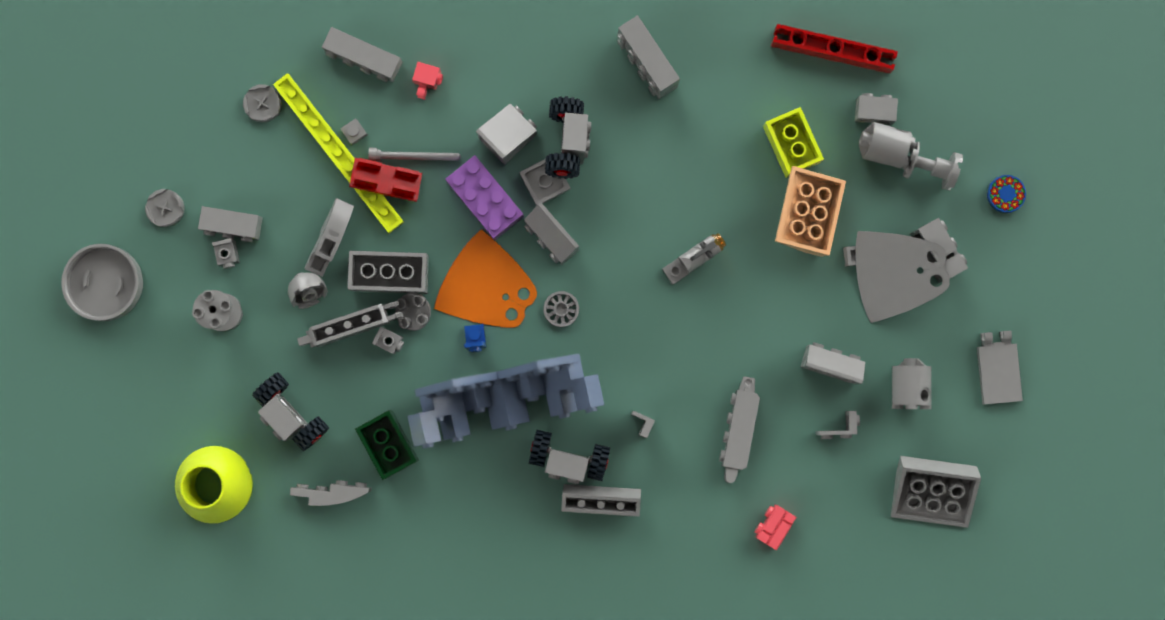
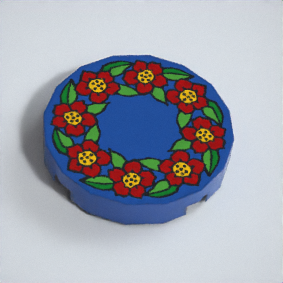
M1002 175L995 178L989 184L987 199L996 211L1011 213L1018 210L1024 204L1026 189L1017 177Z

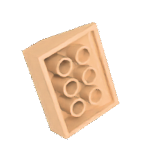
M792 166L775 242L820 257L829 256L846 181Z

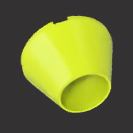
M221 446L204 447L191 453L180 465L175 479V493L180 506L189 516L204 523H221L237 516L247 505L253 487L252 475L245 460L233 450ZM206 467L214 470L222 482L221 494L213 504L203 501L195 489L197 475Z

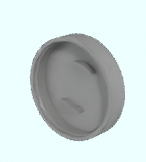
M94 244L80 249L69 259L62 274V292L68 305L80 316L96 321H112L125 316L135 307L142 293L143 276L136 260L125 250L108 244Z

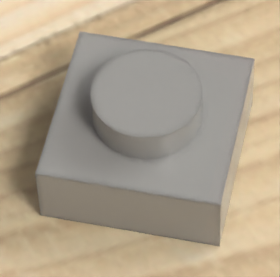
M356 118L341 128V131L351 145L367 136V133Z

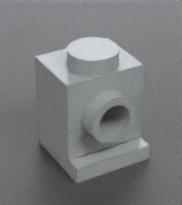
M230 238L212 242L218 266L228 269L235 267L236 263H240L235 240ZM227 250L228 255L223 257V251Z
M380 327L372 344L392 354H396V352L401 351L404 345L402 341L404 337L384 327ZM390 337L392 339V343L390 345H387L386 339Z

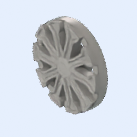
M554 292L544 303V315L554 326H569L578 317V301L568 292ZM562 295H566L564 301H562ZM554 296H558V302L554 299ZM569 298H572L573 302L567 304ZM551 301L554 306L548 305V302ZM573 305L576 306V309H569ZM547 309L554 310L550 313H547ZM568 312H569V313H574L575 316H574V317H571V316L568 314ZM556 314L554 320H551L550 317ZM564 316L569 319L568 323L565 322ZM559 317H561V324L557 323Z

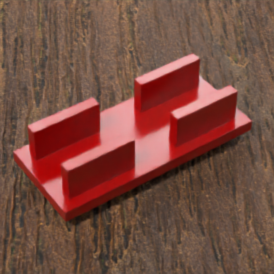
M355 158L349 187L417 202L422 173L398 166L385 165L372 160Z

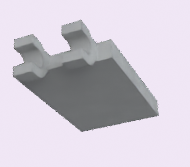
M1000 331L1001 342L992 343V332L980 333L982 347H977L982 404L1023 401L1017 344H1011L1012 331Z

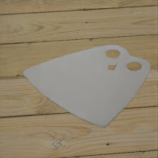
M869 231L857 232L855 249L857 279L863 306L871 323L912 310L936 298L949 288V274L944 269V264L947 260L946 252L939 244L900 234ZM929 251H936L939 254L937 262L931 263L927 260ZM922 267L924 272L922 274L917 273V268ZM933 275L942 277L943 282L939 287L931 285L930 278Z

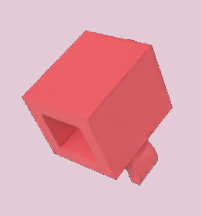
M417 62L412 78L414 84L419 85L416 93L417 98L425 100L428 88L436 90L437 85H441L443 74H441L439 67Z

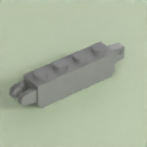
M395 301L385 305L378 304L312 326L306 331V336L297 339L299 346L302 347L310 344L311 348H318L390 324V321L403 317L402 312L388 316L386 311L399 306V302Z
M743 377L739 389L731 395L730 404L733 405L732 412H728L726 421L729 424V429L724 432L723 442L726 444L725 449L721 450L719 461L722 462L721 466H725L724 479L728 483L736 481L738 469L743 470L748 464L760 397L755 393V379L751 377Z

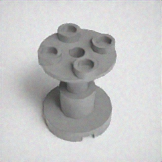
M915 142L913 149H909L910 156L907 167H902L904 169L903 177L908 179L914 167L931 171V176L943 179L942 189L951 191L959 177L961 169H959L958 162H963V155L954 152L949 160L939 157L931 160L918 156L920 142Z
M206 290L196 298L193 304L192 315L201 326L222 332L236 328L242 320L243 311L236 297L218 290Z

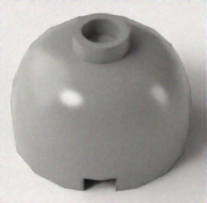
M302 272L295 275L291 280L287 292L292 306L295 307L297 305L299 309H304L318 304L319 300L317 299L322 297V295L325 298L328 290L321 277L314 273Z

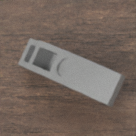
M338 198L335 199L320 230L321 234L304 267L305 270L323 277L329 262H332L339 247L354 205Z
M336 480V483L330 484V490H327L328 487L316 486V489L308 488V484H297V487H291L290 495L309 497L308 505L326 506L341 504L359 498L371 492L372 487H367V483L355 482V485H348V481Z

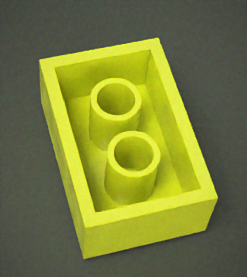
M801 107L764 123V131L786 178L790 176L792 166L808 169L824 160Z

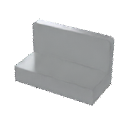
M632 411L631 415L644 420L638 435L647 438L655 420Z

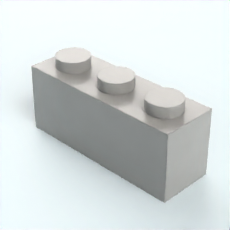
M202 206L198 229L204 231L203 234L208 236H215V233L223 234L222 238L234 239V236L241 237V241L253 242V239L259 240L263 218L259 215Z

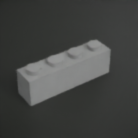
M333 27L330 28L322 45L326 56L332 59L338 57L343 60L344 64L353 67V65L358 66L360 71L368 75L370 73L376 74L377 78L383 82L388 80L394 82L403 63L400 57Z
M564 484L562 512L639 517L641 489Z

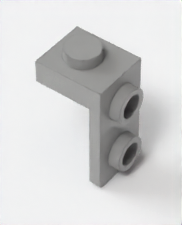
M845 411L846 430L816 431V435H821V439H833V435H840V438H852V434H857V426H860V416L857 415V411Z

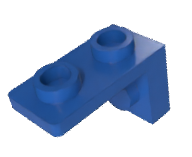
M484 324L464 326L466 338L464 348L469 349V352L482 351V348L486 347Z

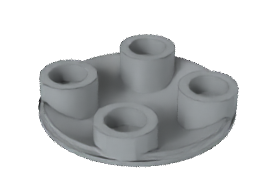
M407 293L397 300L399 306L396 307V313L402 312L403 317L397 319L401 328L416 331L427 325L431 316V308L424 296L419 293Z

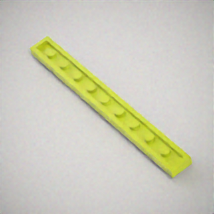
M287 73L273 84L350 183L355 158ZM354 188L389 234L404 223L384 195Z

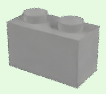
M863 93L862 96L860 95L856 99L855 122H876L893 125L897 118L898 98H892V95L874 97L871 93Z

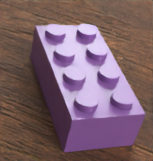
M475 155L445 179L494 240H497L524 218L521 210Z

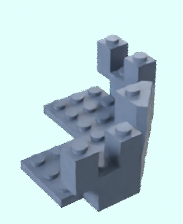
M574 354L535 361L497 372L452 379L415 389L416 397L420 398L422 412L409 415L408 421L414 447L422 445V449L434 447V442L441 441L437 423L439 421L444 440L452 439V442L464 440L463 436L470 435L466 415L468 411L474 410V414L485 412L487 407L492 430L505 427L507 431L516 429V424L530 422L525 399L531 402L539 400L538 396L546 395L550 416L559 415V419L571 417V412L585 409L586 413L598 411L597 407L604 405L598 374L584 377L580 355Z

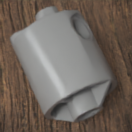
M876 122L867 127L861 133L859 139V148L863 159L897 168L907 167L909 163V156H907L909 149H913L915 144V138L912 137L910 131L899 130L895 127Z
M904 358V361L898 366H892V409H904V405L905 409H918V405H920V409L932 408L931 366H926L917 358Z

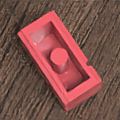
M775 504L767 509L764 515L767 518L764 523L760 522L756 527L755 533L757 534L755 537L777 551L797 517Z

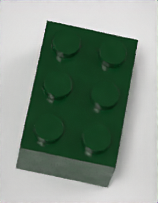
M388 410L355 428L382 480L419 461L392 410Z

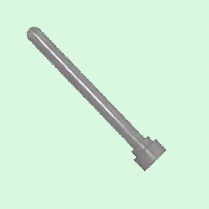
M369 148V160L376 162L381 161V159L458 161L461 158L459 153L381 152L377 148Z

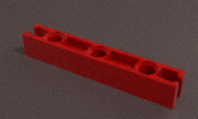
M781 24L776 25L773 34L774 38L771 43V47L888 74L894 70L895 64L882 63L880 58H890L893 61L897 58L898 51ZM777 33L788 36V41L778 40ZM792 38H800L801 44L794 43ZM830 46H836L838 48V52H832L830 50ZM867 54H872L875 57V61H870L867 58Z

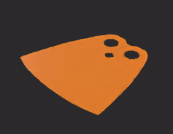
M481 229L465 245L449 269L439 290L434 309L476 323L508 328L517 327L525 317V308L532 305L536 299L537 290L519 264ZM521 288L529 290L530 296L528 299L522 300L518 297V291ZM503 294H508L509 299L503 300ZM513 308L517 310L518 316L515 320L507 319L506 311Z

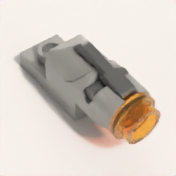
M719 233L712 234L665 266L662 271L673 285L723 251L726 243Z

